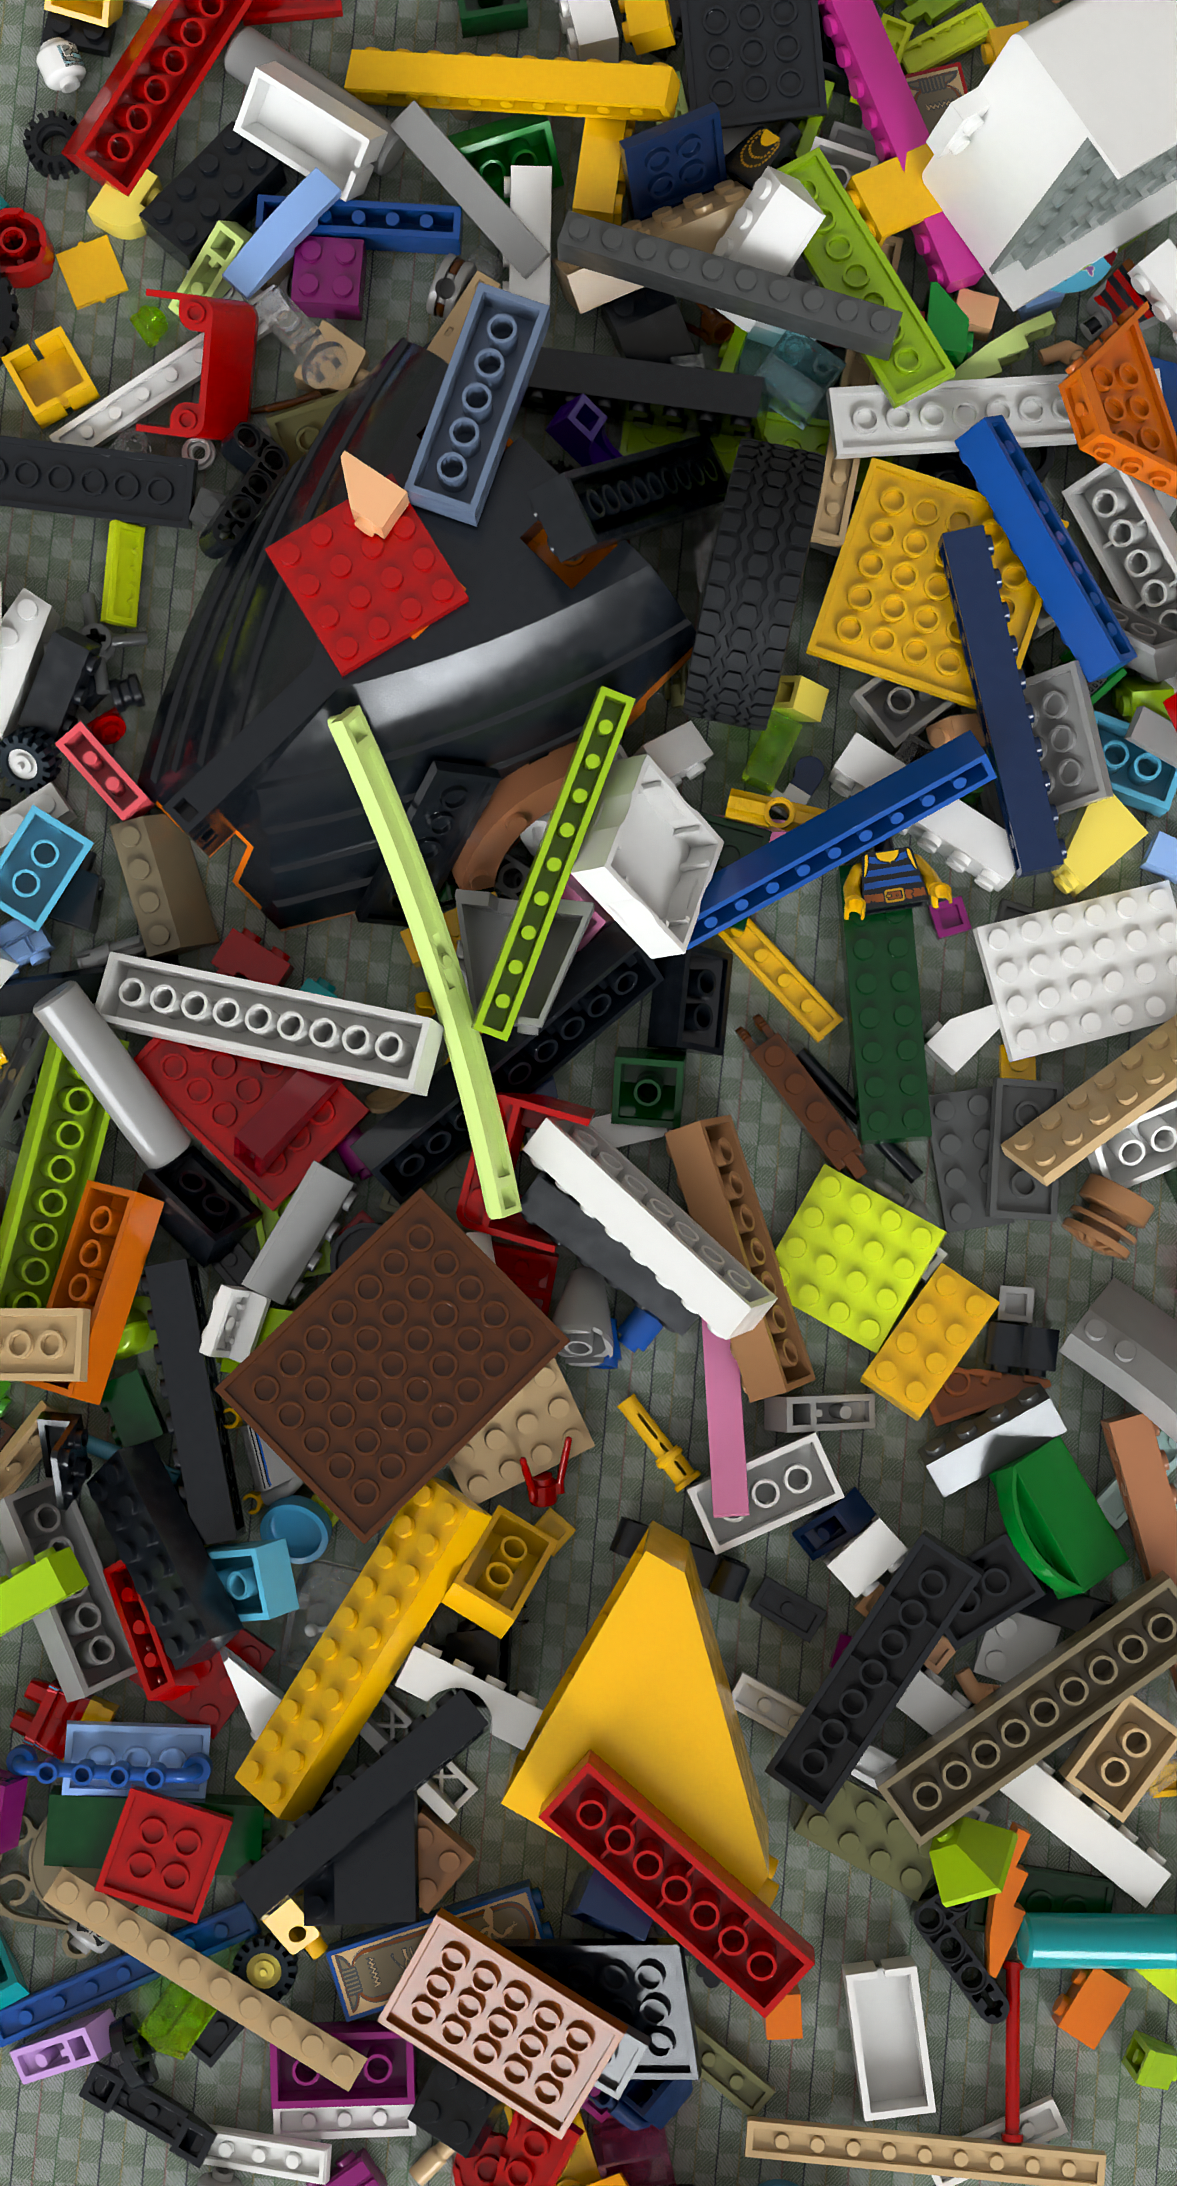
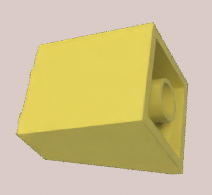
M1114 793L1113 797L1080 807L1065 839L1067 858L1063 859L1064 864L1058 870L1051 871L1055 877L1053 879L1054 884L1065 895L1070 893L1073 898L1077 896L1149 833Z

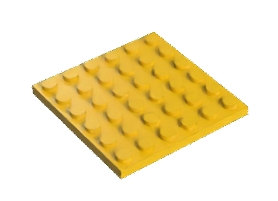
M872 457L806 654L977 710L938 547L942 533L983 525L985 534L991 535L994 544V555L991 556L993 568L999 569L1002 578V589H999L1001 601H1006L1009 607L1010 622L1007 623L1009 635H1014L1017 641L1018 656H1015L1018 669H1021L1043 600L1036 587L1029 582L1026 576V569L1019 557L1011 550L1009 539L1003 528L995 521L993 510L985 496L980 492ZM1062 520L1064 526L1067 529L1069 522Z

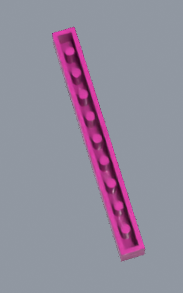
M818 0V9L823 19L824 32L833 42L837 63L841 68H844L849 80L851 96L857 99L862 111L863 124L867 130H870L875 142V152L881 162H885L898 157L905 173L906 153L926 144V140L930 135L873 0ZM943 211L911 226L915 237L916 250L923 256L928 268L929 281L938 282L948 294L975 285L985 273Z

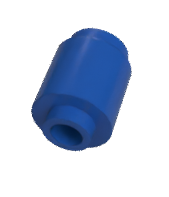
M635 1306L617 1329L622 1334L618 1341L634 1353L638 1348L644 1352L663 1326L659 1318L649 1310L644 1311Z

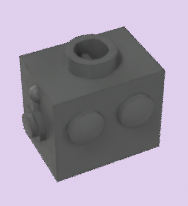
M506 852L498 868L494 887L513 900H519L531 868L527 860L520 855Z

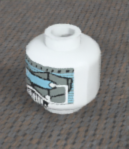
M56 37L47 40L40 46L36 63L47 87L55 91H62L63 93H71L80 87V82L85 77L86 68L76 45L68 40Z

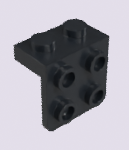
M42 1411L37 1418L45 1476L53 1477L58 1509L67 1510L72 1501L77 1499L80 1488L85 1480L90 1478L92 1473V1460L88 1458L86 1447L88 1431L84 1429L82 1414Z

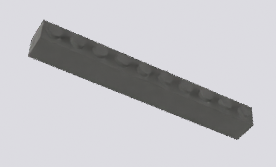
M568 210L557 240L559 261L882 360L889 361L899 331L903 313L901 311Z

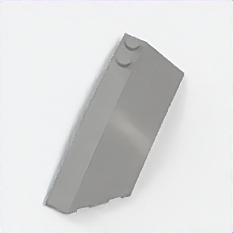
M1114 1277L1070 1333L1059 1352L1118 1393L1177 1443V1321Z

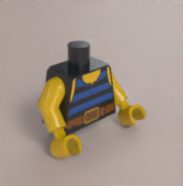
M892 836L873 847L874 852L861 855L859 863L851 867L843 886L845 900L843 917L845 920L849 919L850 912L859 913L860 919L864 920V917L867 915L924 907L929 900V895L931 896L933 908L939 907V898H946L949 904L952 903L951 887L946 883H942L933 868L921 855L914 854L911 847L894 849Z

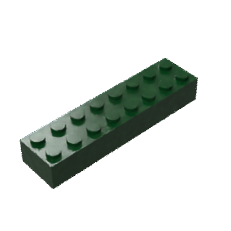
M853 865L839 866L835 876L857 1139L861 1145L927 1141L932 1136L912 908L867 915L864 917V920L860 919L859 913L850 912L849 919L845 920L843 917L845 907L843 886Z

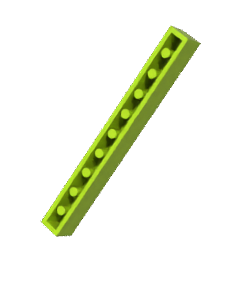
M604 686L597 689L471 1028L508 1041L636 700L635 698Z

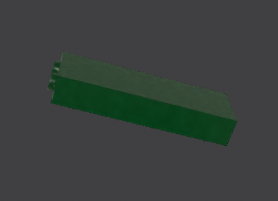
M53 1785L49 1794L44 1866L102 1869L127 1797L62 1795V1785ZM206 1793L205 1799L176 1798L234 1818L214 1875L236 1876L234 1873L250 1859L258 1862L267 1854L264 1847L268 1844H263V1830L270 1831L272 1813L254 1796Z

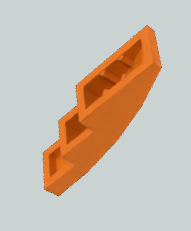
M1012 1821L1009 1830L1014 1831L1018 1835V1840L1003 1891L989 1896L985 1921L984 1967L988 1974L994 1978L997 1977L1021 1926L1023 1916L1026 1914L1022 1905L1017 1903L1016 1900L1029 1873L1018 1861L1031 1834L1024 1826Z

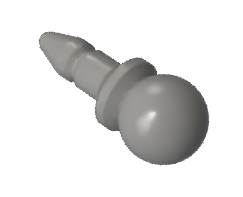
M880 1180L873 1182L881 1196L886 1197L888 1200L922 1219H927L928 1210L923 1202L915 1199L912 1200V1196L909 1193L902 1195L896 1189H892V1186Z

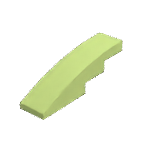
M1046 312L1019 324L989 342L956 369L955 377L947 381L1000 378L1003 372L1001 367L1024 359L1029 349L1028 343L1051 334L1056 324L1052 312Z

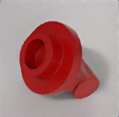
M116 707L111 708L86 724L94 737L104 745L118 742L126 731V724Z

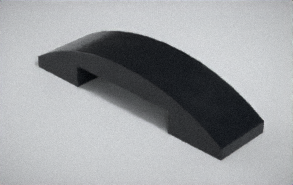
M100 2062L94 2064L78 2095L108 2114L112 2110L168 2143L171 2145L169 2151L199 2169L218 2135L206 2122L170 2096L151 2085L133 2089L127 2084L118 2069Z

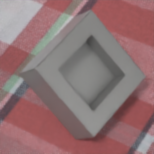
M998 1285L997 1301L1000 1304L996 1309L995 1320L1032 1323L1035 1288Z

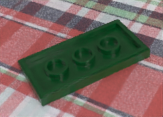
M1019 1863L1029 1873L1016 1900L1026 1912L1111 1913L1115 1883L1108 1877ZM989 1896L974 1900L973 1906L966 1912L964 1925L966 1930L985 1933Z

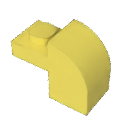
M146 169L129 197L105 183L87 211L93 224L108 234L119 239H137L146 235L139 214L163 191V187L159 177Z

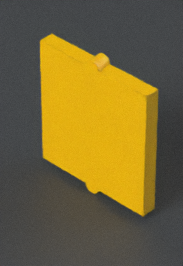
M107 235L86 243L80 241L78 246L55 254L77 310L97 302L106 303L108 298L129 290Z

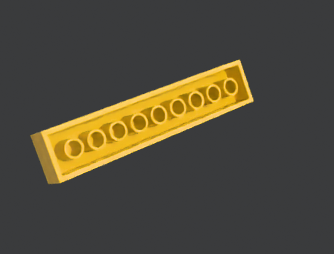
M433 1477L398 1511L234 1776L242 1786L278 1819L295 1822L308 1810L312 1811L493 1516L445 1480Z

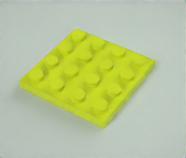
M824 1164L776 1248L775 1253L784 1286L787 1288L793 1306L877 1354L886 1342L947 1232Z

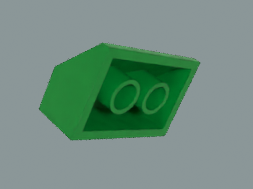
M519 113L447 136L505 203H509L510 198H504V176H511V165L552 166V189L564 185L550 122L546 115Z

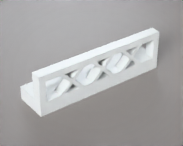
M386 1691L381 1700L391 1709L390 1722H376L370 1716L359 1733L379 1755L378 1751L395 1738V1728H407L414 1721ZM395 1714H396L403 1722H395ZM383 1728H390V1736ZM453 1760L446 1765L452 1773H444L443 1768L440 1770V1773L432 1777L440 1778L439 1786L430 1779L417 1790V1794L446 1824L457 1815L458 1809L479 1789ZM444 1778H458L468 1789L453 1802L444 1792Z

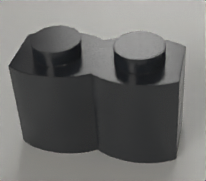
M988 1321L983 1363L991 1364L990 1371L1011 1373L1012 1367L1026 1368L1025 1375L1046 1378L1047 1371H1056L1060 1330Z

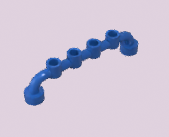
M26 1744L14 1747L6 1758L7 1768L12 1774L16 1776H36L38 1781L43 1784H50L57 1777L72 1778L74 1783L79 1786L89 1784L92 1779L108 1780L109 1784L116 1788L123 1787L128 1781H143L149 1789H158L164 1782H189L199 1785L207 1781L213 1771L212 1760L204 1753L190 1755L183 1764V1768H167L161 1762L152 1763L149 1767L132 1766L125 1760L117 1761L114 1765L96 1764L91 1759H83L79 1763H61L55 1757H48L43 1762H39L35 1749Z

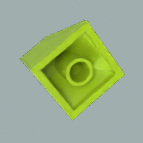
M966 1816L959 1818L935 1835L929 1854L942 1904L948 1908L1001 1893L1018 1835L1014 1831Z

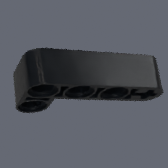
M249 422L239 423L221 443V452L225 459L240 470L242 474L199 537L201 551L211 559L222 558L241 540L290 465L287 452L257 426ZM221 530L226 533L222 538L219 537Z
M621 1516L609 1550L630 1559L649 1525ZM690 1542L702 1587L707 1588L714 1595L739 1603L751 1571L749 1565L721 1553L715 1555L713 1550Z
M935 1883L922 1893L918 1902L915 1900L912 1902L910 1916L917 1930L979 2016L990 2024L1003 2022L1010 2011L1009 2002L994 1978L988 1974L984 1964L953 1923L971 1909L974 1900L946 1908L941 1902L938 1886ZM926 1908L935 1909L936 1916L932 1921L924 1923L919 1920L922 1910ZM948 1937L956 1938L957 1945L953 1950L945 1952L940 1949L941 1942ZM976 1967L978 1968V1974L973 1980L966 1981L961 1978L962 1972L966 1968ZM986 1989L991 1999L996 2002L997 2005L994 2008L986 2004L980 1992Z

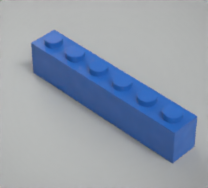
M258 194L256 231L287 196ZM338 199L318 219V226L308 236L364 240L366 250L446 255L453 253L461 255L463 237L462 207L349 200L345 202L342 199Z

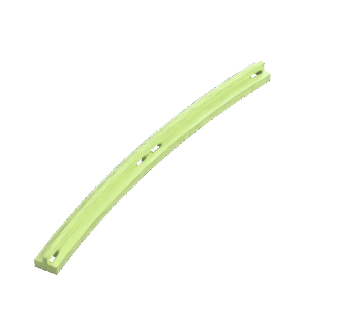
M360 705L349 707L343 713L328 718V726L380 846L408 922L439 1023L444 1027L443 1036L470 1135L487 1215L491 1219L505 1218L521 1212L522 1207L504 1124L480 1032L471 1028L475 1017L471 1000L433 884L395 785Z

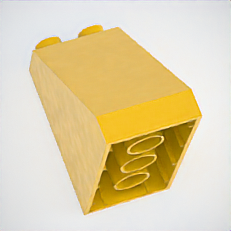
M652 1520L545 1706L525 1750H520L501 1804L561 1838L538 1818L541 1805L591 1749L770 1908L779 1889V1884L772 1880L779 1860L769 1854V1826L690 1542Z

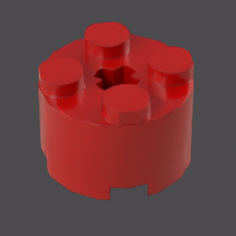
M19 207L0 210L1 279L7 277L13 286L12 288H30L41 283L43 280L49 279L53 272L55 251L41 220L30 213L24 212Z

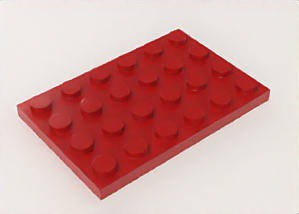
M222 968L216 972L217 974L229 976ZM155 1037L133 1058L177 1120L273 1212L298 1188L312 1162L316 1161L321 1164L371 1112L355 1095L341 1084L259 1178L233 1155L235 1135L299 1070L298 1068Z

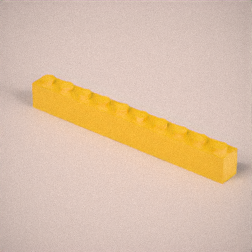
M366 47L365 50H351L344 89L363 103L369 105L408 107L414 100L422 108L666 122L675 116L681 82L673 66L662 62L641 65L628 60H622L619 63H604L599 59H587L585 62L572 61L565 57L547 60L531 55H524L522 58H510L497 53L490 56H476L469 52H460L458 55L444 54L436 50H429L427 53H416L402 48L396 51H382L375 47Z

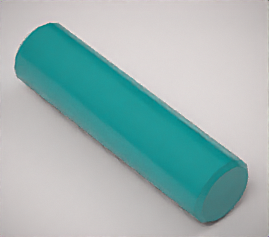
M1026 1912L1017 1932L1019 1958L1026 1968L1177 1969V1914Z

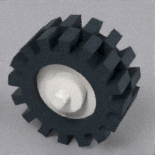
M30 726L27 729L21 727L0 742V768L2 769L0 779L6 777L8 781L5 785L11 788L15 784V792L18 793L24 790L26 794L38 791L55 780L61 771V768L58 766L62 764V758L56 757L61 751L58 747L52 748L51 746L55 740L52 737L46 740L44 738L46 732L43 730L35 734L36 727Z

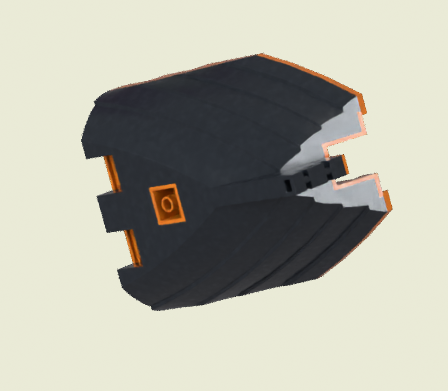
M404 337L334 407L310 447L291 467L272 498L251 523L241 540L223 556L213 570L183 637L163 692L137 781V786L209 858L234 834L247 845L232 882L281 932L354 914L383 859V854L361 799L329 729L328 718L343 713L349 707L360 705L406 813L433 760L497 768L502 780L528 763L530 765L538 759L549 755V752L577 742L597 689L601 686L636 699L625 726V731L646 710L647 700L692 655L696 635L693 624L687 619L683 610L653 567L625 539L618 545L615 544L582 555L577 561L560 563L558 557L552 553L548 546V536L542 523L532 513L531 501L527 492L558 476L559 473L520 436L515 442L508 438L477 527L412 505L469 597V602L344 677L341 676L268 557L265 548L349 499L340 457L344 451L353 455L384 477L392 473L399 486L404 489L449 366L441 357L415 343L408 342ZM520 836L514 841L507 852L522 840ZM452 871L449 873L446 880L455 879L452 874Z

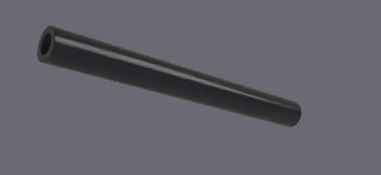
M804 1047L796 1057L819 1088L856 1126L854 1098ZM896 1143L873 1144L910 1184L923 1174V1171Z

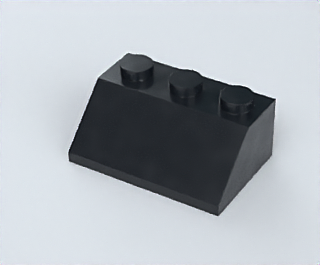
M696 945L686 950L685 954L655 958V965L664 980L652 990L647 1047L724 1056L733 954Z
M194 1145L187 1148L165 1166L145 1171L137 1189L139 1193L165 1202L158 1223L203 1268L229 1254L264 1214Z

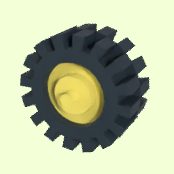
M262 1933L255 1935L253 1939L249 1938L240 1947L234 1958L231 1973L274 2000L279 2001L284 1994L287 1995L295 1982L299 1968L297 1966L298 1956L297 1953L294 1955L290 1954L276 1937H273V1933H267L266 1936H262Z

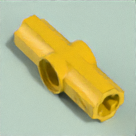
M731 788L724 818L765 827L773 832H789L826 810L790 802L784 797L773 798ZM775 806L784 808L787 813V820L783 823L773 822L769 816V810Z

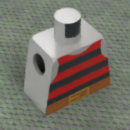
M1130 258L1092 294L1086 305V310L1090 317L1080 323V329L1089 341L1099 336L1112 323L1116 322L1119 325L1116 318L1129 306L1132 305L1137 309L1148 301L1131 284V277L1127 273L1136 265ZM1149 301L1150 308L1137 320L1141 331L1160 322L1154 315Z

